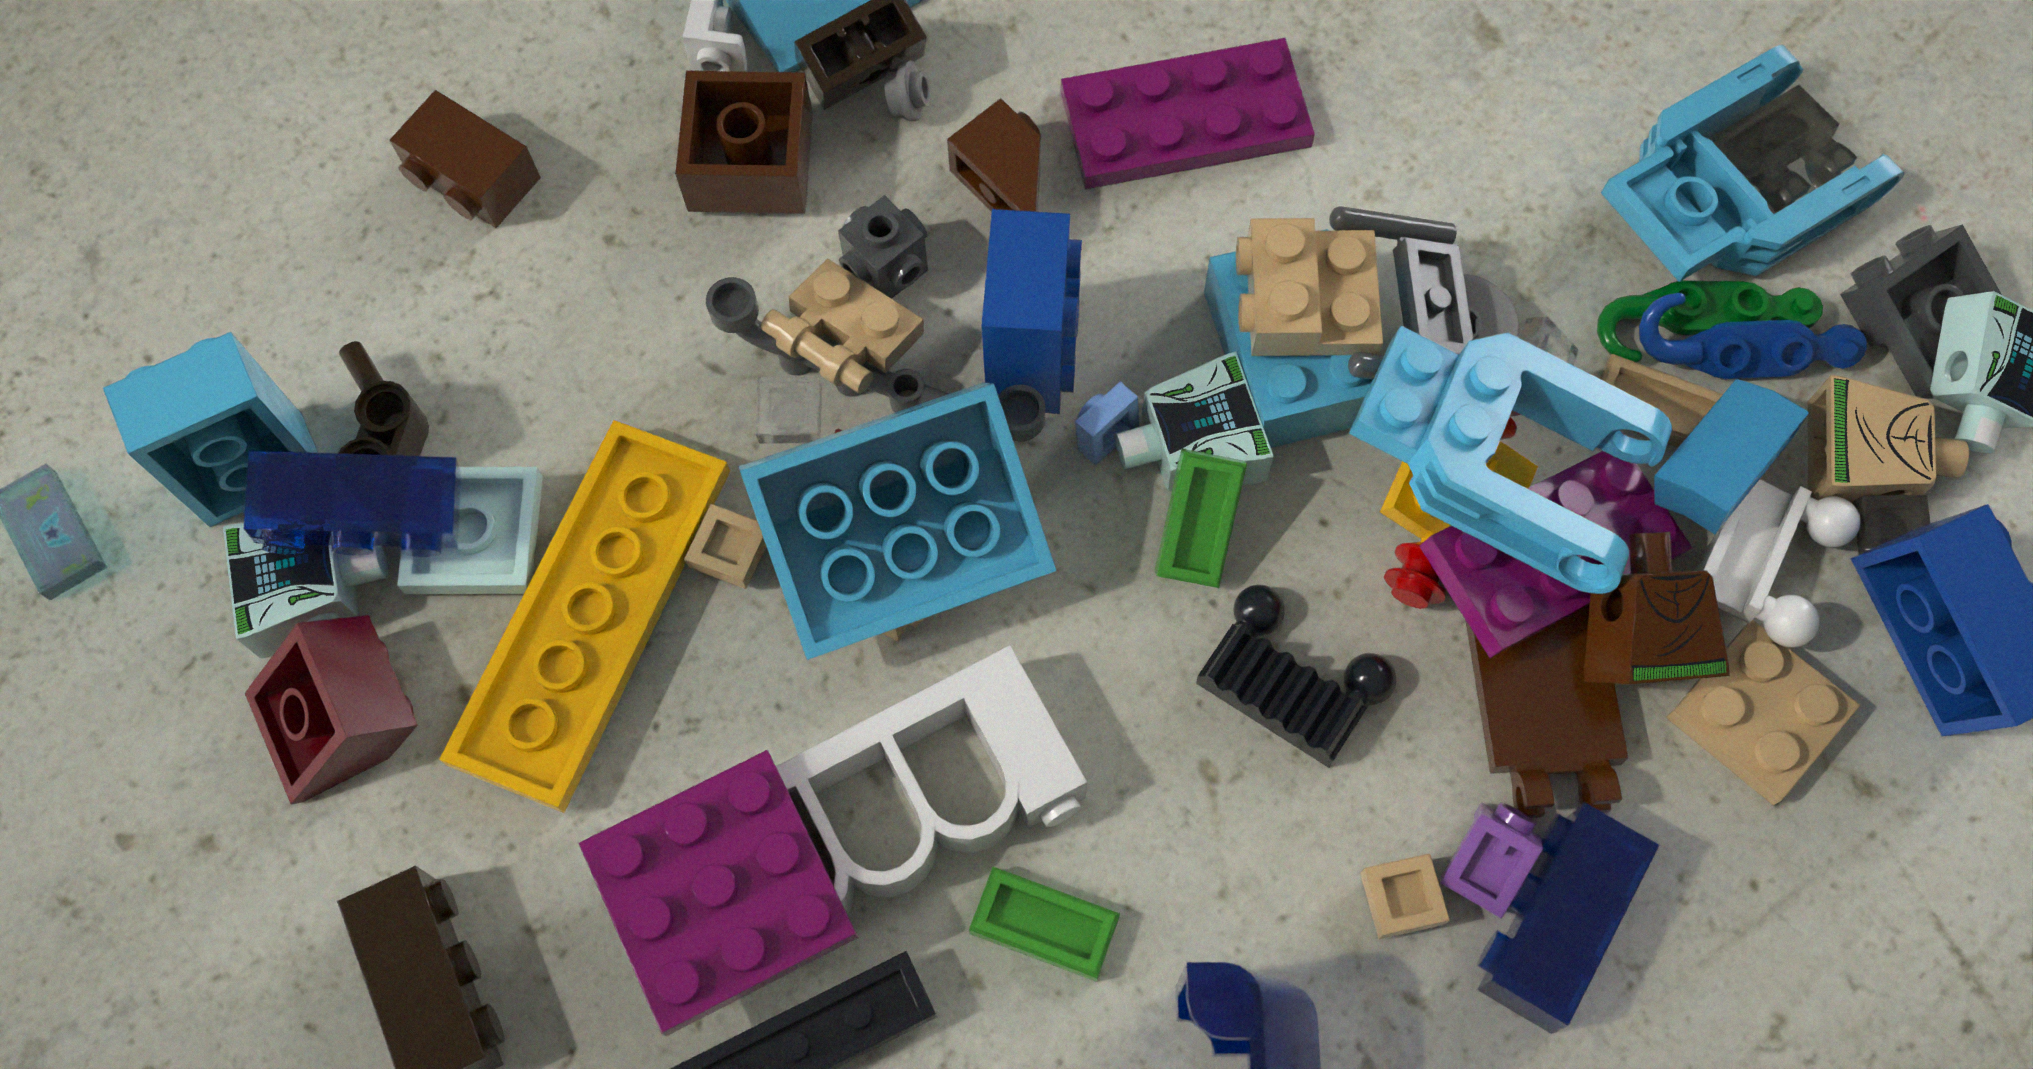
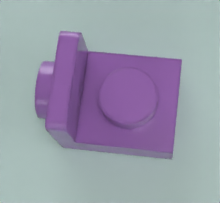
M1481 802L1474 814L1472 825L1443 872L1440 883L1502 919L1543 850L1541 836L1533 831L1536 822L1506 803L1500 802L1495 810Z

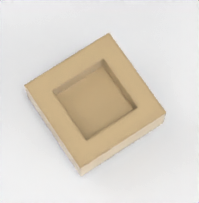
M710 504L684 558L688 568L747 589L766 548L758 521Z
M1430 853L1366 867L1361 871L1360 875L1378 939L1445 925L1450 920Z

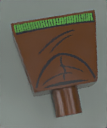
M1670 532L1629 534L1630 573L1622 575L1618 587L1613 591L1590 594L1584 682L1642 684L1730 676L1713 577L1707 570L1672 571Z

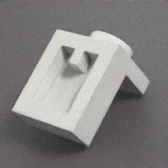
M691 0L682 37L691 71L747 72L748 70L743 37L739 34L731 33L732 10L730 7H724L723 0Z

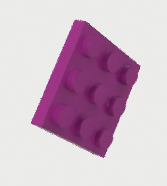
M768 750L578 843L660 1032L665 1036L702 1019L858 938Z

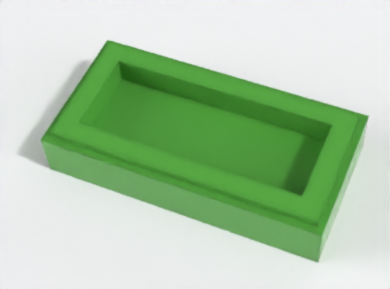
M1181 448L1154 570L1156 576L1219 588L1247 467L1245 461Z
M992 867L970 925L969 934L1097 982L1120 913Z

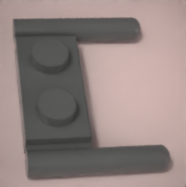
M1338 206L1332 210L1329 223L1335 231L1374 230L1375 237L1397 240V246L1393 249L1403 327L1459 355L1466 344L1474 339L1459 245H1453L1457 235L1455 224ZM1356 352L1348 361V370L1354 377L1374 379L1384 355Z

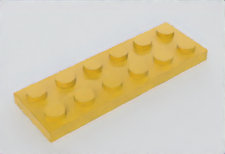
M613 420L439 758L440 761L448 767L565 813L686 564L684 558L710 504H715L728 478L730 469L726 461Z

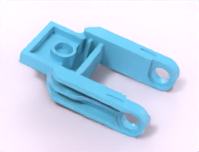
M1784 45L1773 47L1663 110L1658 116L1657 124L1652 126L1649 131V137L1640 146L1639 162L1610 178L1601 191L1606 200L1678 282L1710 263L1715 268L1758 276L1871 207L1891 191L1905 174L1888 155L1882 154L1878 159L1860 170L1856 166L1851 167L1777 213L1773 214L1770 211L1767 201L1709 138L1771 103L1798 79L1803 72V68L1800 66V62Z
M1400 326L1390 341L1349 434L1408 464L1413 474L1409 484L1422 511L1574 589L1594 594L1607 593L1616 589L1629 557V549L1619 536L1488 469L1486 463L1495 454L1512 410L1591 451L1597 447L1620 460L1635 464L1649 463L1648 465L1651 467L1657 465L1664 456L1672 432L1669 418L1658 408L1510 333L1471 340L1458 355ZM1620 430H1633L1644 434L1650 440L1633 439L1624 435ZM1577 555L1594 558L1603 564L1586 562Z

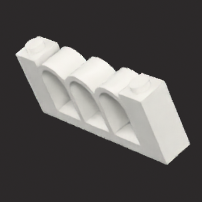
M1010 645L776 766L794 805L804 801L832 857L836 871L834 888L847 915L853 906L855 888L869 896L887 898L913 890L927 878L935 864L938 844L952 852L976 853L992 848L1010 833L1019 813L1027 828L1043 821L1046 828L1053 827L1069 819L1081 809L1078 801L1086 798L1087 781ZM967 716L1005 788V798L998 811L986 821L971 826L953 825L935 813L927 802L900 751ZM886 758L922 828L920 843L913 856L900 867L883 872L867 870L851 860L841 846L816 794Z

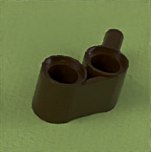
M354 341L344 345L340 349L339 355L361 391L355 401L354 413L360 427L356 439L344 445L335 457L334 471L337 479L364 509L372 512H387L397 508L408 495L411 467H417L424 443L428 437L429 424L423 412L403 386L393 381H384L362 343ZM402 413L394 423L383 426L385 420L391 415ZM383 468L378 477L370 482L363 483L366 475L372 470Z

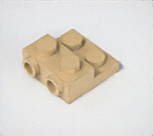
M1315 218L1251 219L1247 237H1237L1236 273L1237 275H1247L1248 294H1240L1239 331L1250 332L1251 356L1353 355L1356 352L1380 354L1383 345L1374 230L1315 231Z

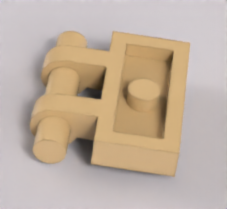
M828 258L788 296L790 312L796 316L789 319L773 309L765 315L761 323V330L776 339L777 348L793 358L801 355L820 368L819 373L821 377L835 386L845 384L859 394L866 391L873 380V373L862 366L866 361L887 373L924 334L923 318L863 280H860ZM824 333L838 342L839 345L832 347L820 339L819 336Z

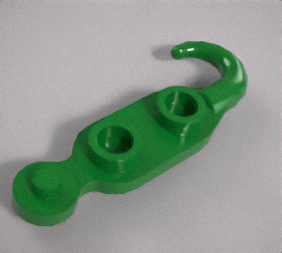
M1682 280L1680 282H1671L1664 287L1642 295L1616 298L1606 305L1599 315L1597 335L1601 345L1610 355L1614 354L1633 362H1639L1642 360V353L1623 345L1617 338L1616 327L1620 321L1625 319H1642L1643 313L1647 308L1664 295L1674 293L1685 295V302L1667 310L1659 321V326L1672 333L1681 335H1696L1716 324L1743 321L1793 320L1801 322L1810 329L1822 316L1823 305L1821 299L1814 292L1806 288H1792L1782 295L1774 296L1755 283L1745 281Z

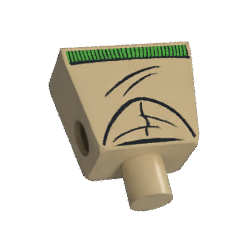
M1830 375L1808 400V490L1812 491L1810 497L1816 500L1829 496L1841 497L1850 501L1856 509L1906 507L1914 504L1934 486L1936 476L1960 478L1967 468L1969 460L1967 442L1964 440L1935 437V409L1927 399L1842 376Z

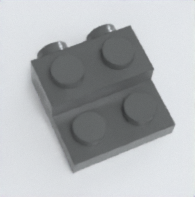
M1963 224L1937 232L1934 231L1932 225H1928L1907 234L1895 243L1900 251L1899 255L1890 261L1887 256H1880L1856 268L1850 274L1855 284L1840 294L1859 329L1866 337L1868 345L1875 346L1886 343L1915 396L1931 394V382L1944 310L1948 298L1991 291L2001 294Z

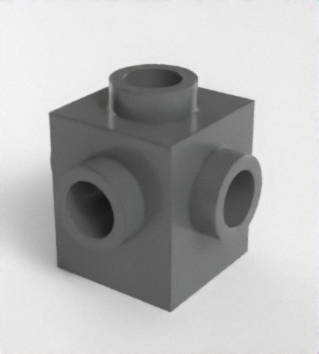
M885 195L871 206H863L855 210L846 219L843 227L838 230L843 255L839 258L841 267L891 299L905 288L911 286L920 276L928 271L925 246L927 232L925 227L911 210L904 208L900 211Z

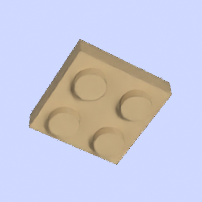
M1752 620L1742 628L1726 647L1730 676L1699 679L1666 718L1774 806L1785 798L1859 708L1860 704L1788 647L1781 646L1771 640L1765 629Z

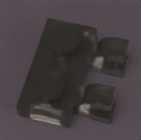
M1800 85L1795 86L1710 138L1752 186H1756L1760 190L1759 193L1767 201L1768 208L1773 214L1808 193L1811 187L1802 176L1787 167L1789 164L1802 158L1805 161L1806 174L1810 182L1817 189L1840 175L1843 170L1853 165L1857 159V156L1850 149L1833 139L1840 123Z

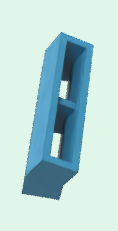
M1736 379L1655 474V505L1684 515L1715 535L1795 437L1809 412L1773 390Z

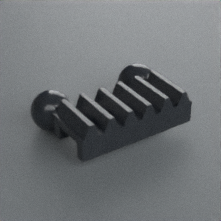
M1260 584L1249 586L1237 596L1233 608L1236 622L1231 625L1198 674L1196 684L1330 768L1368 706L1384 702L1393 693L1396 686L1394 667L1385 657L1379 654L1364 653L1356 656L1345 669L1344 685L1347 691L1343 693L1339 684L1334 680H1322L1313 667H1301L1289 652L1279 653L1274 650L1270 640L1256 638L1257 636L1272 633L1281 625L1285 615V605L1280 594L1273 588Z

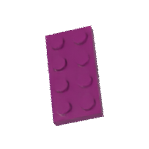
M1286 37L1061 79V96L1085 189L1304 149L1313 145L1315 133Z
M1604 451L1527 488L1615 533L1626 543L1628 549L1629 534L1670 532L1672 561L1693 548L1666 508L1655 505L1654 489L1639 466L1635 463L1620 460ZM1453 526L1431 535L1419 546L1489 658L1590 605L1591 593L1574 589ZM1630 553L1623 574L1630 573ZM1577 555L1586 562L1603 564L1594 558Z

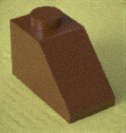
M1000 98L947 139L950 172L991 212L992 209L1038 212L1041 133L1035 122L1026 113L1021 111L1016 113Z

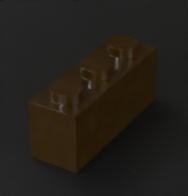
M413 866L337 901L395 1069H496L504 1065L497 1045L505 1041L504 1032L493 1007L489 1003L482 1006L473 982L481 978L480 966L469 943L466 940L459 942L451 919L458 916V907L450 887L443 878L436 880V878L419 867Z

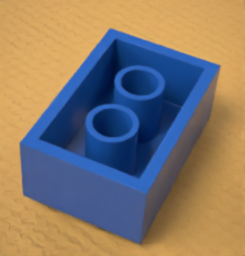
M992 209L981 325L985 383H993L998 395L1004 389L1013 385L1020 384L1033 387L1042 395L1045 401V413L1060 414L1062 392H1074L1082 240L1070 239V214Z
M1989 504L1918 527L1851 558L1941 736L2015 727L2033 719V583L2028 580L2012 550V541L2008 530L1996 519Z

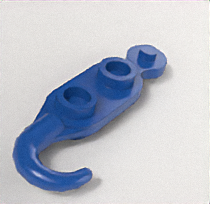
M1682 293L1664 295L1654 301L1643 313L1639 324L1640 342L1646 353L1655 360L1672 365H1685L1723 379L1787 377L1802 372L1817 360H1824L1835 368H1848L1858 363L1865 355L1867 349L1866 337L1852 325H1835L1822 334H1814L1807 326L1793 320L1725 322L1716 324L1710 329L1684 340L1664 339L1659 333V321L1667 310L1685 302V295Z

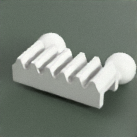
M1759 480L1714 535L1705 549L1704 553L1706 555L1696 571L1707 570L1713 577L1719 609L1749 623L1756 618L1763 622L1767 635L1775 643L1790 648L1800 647L1810 642L1818 632L1820 619L1815 606L1807 599L1797 595H1785L1777 599L1768 595L1799 521L1804 522L1809 536L1818 544L1826 547H1840L1852 541L1860 529V515L1856 507L1844 498L1829 496L1816 500L1810 497L1812 491L1802 486L1791 495L1765 481Z

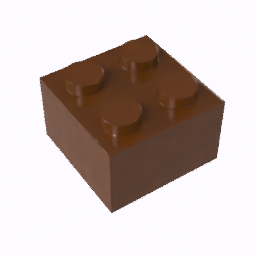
M686 71L675 175L688 212L805 214L813 118L805 72Z

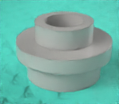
M911 60L901 61L897 68L886 71L884 88L887 105L893 116L904 115L907 120L920 119L923 107L928 106L930 103V86L926 73L918 71Z

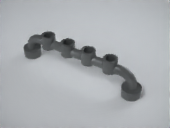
M728 277L717 281L710 287L706 295V306L712 323L718 329L727 333H736L748 343L778 355L782 369L790 375H804L812 368L820 371L819 367L801 355L793 358L777 348L776 339L761 330L762 322L757 319L759 305L754 289L747 281L736 277ZM867 361L862 365L873 373V380L867 389L889 397L890 405L894 412L949 394L925 385L922 376L915 370L901 369L894 373L891 371L884 373ZM845 384L836 386L837 390L845 396L855 397L861 395ZM1019 384L1007 387L998 395L1013 441H1028L1042 431L1045 425V401L1036 389ZM905 390L915 391L913 395L908 397L899 395Z

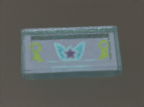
M48 464L42 465L0 489V519L39 594L48 600H52L108 568L59 475Z

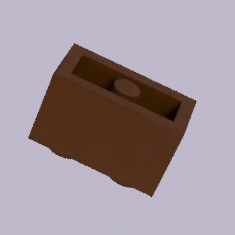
M434 90L389 140L402 162L398 168L409 182L422 191H428L430 187L443 194L449 206L464 218L473 220L477 216L495 228L503 222L541 178L527 146L437 90Z

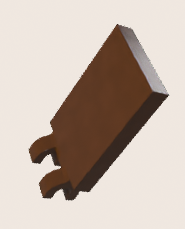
M1589 606L1492 658H1489L1466 621L1490 774L1510 772L1513 806L1530 818L1543 817L1545 815L1544 808H1550L1555 804L1551 782L1548 777L1549 774L1576 773L1582 815L1609 813L1612 810L1611 803H1619L1623 800L1618 776L1611 767L1622 765L1628 759L1615 684L1584 682Z

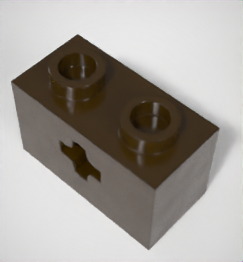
M870 0L794 41L795 59L802 72H805L809 85L825 110L885 77L888 69L897 68L901 61L911 60L914 62L923 57L927 36L906 0Z

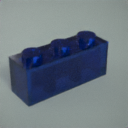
M249 451L243 529L255 544H262V550L276 554L303 553L305 545H332V552L342 555L373 554L374 546L401 547V553L408 556L441 555L442 548H458L461 472L456 457Z
M1585 802L1567 818L1560 814L1555 816L1542 838V851L1548 854L1537 876L1531 872L1528 873L1509 905V908L1517 912L1506 935L1499 930L1494 932L1477 963L1478 967L1486 971L1477 989L1479 992L1550 1034L1569 1026L1659 847L1658 843Z

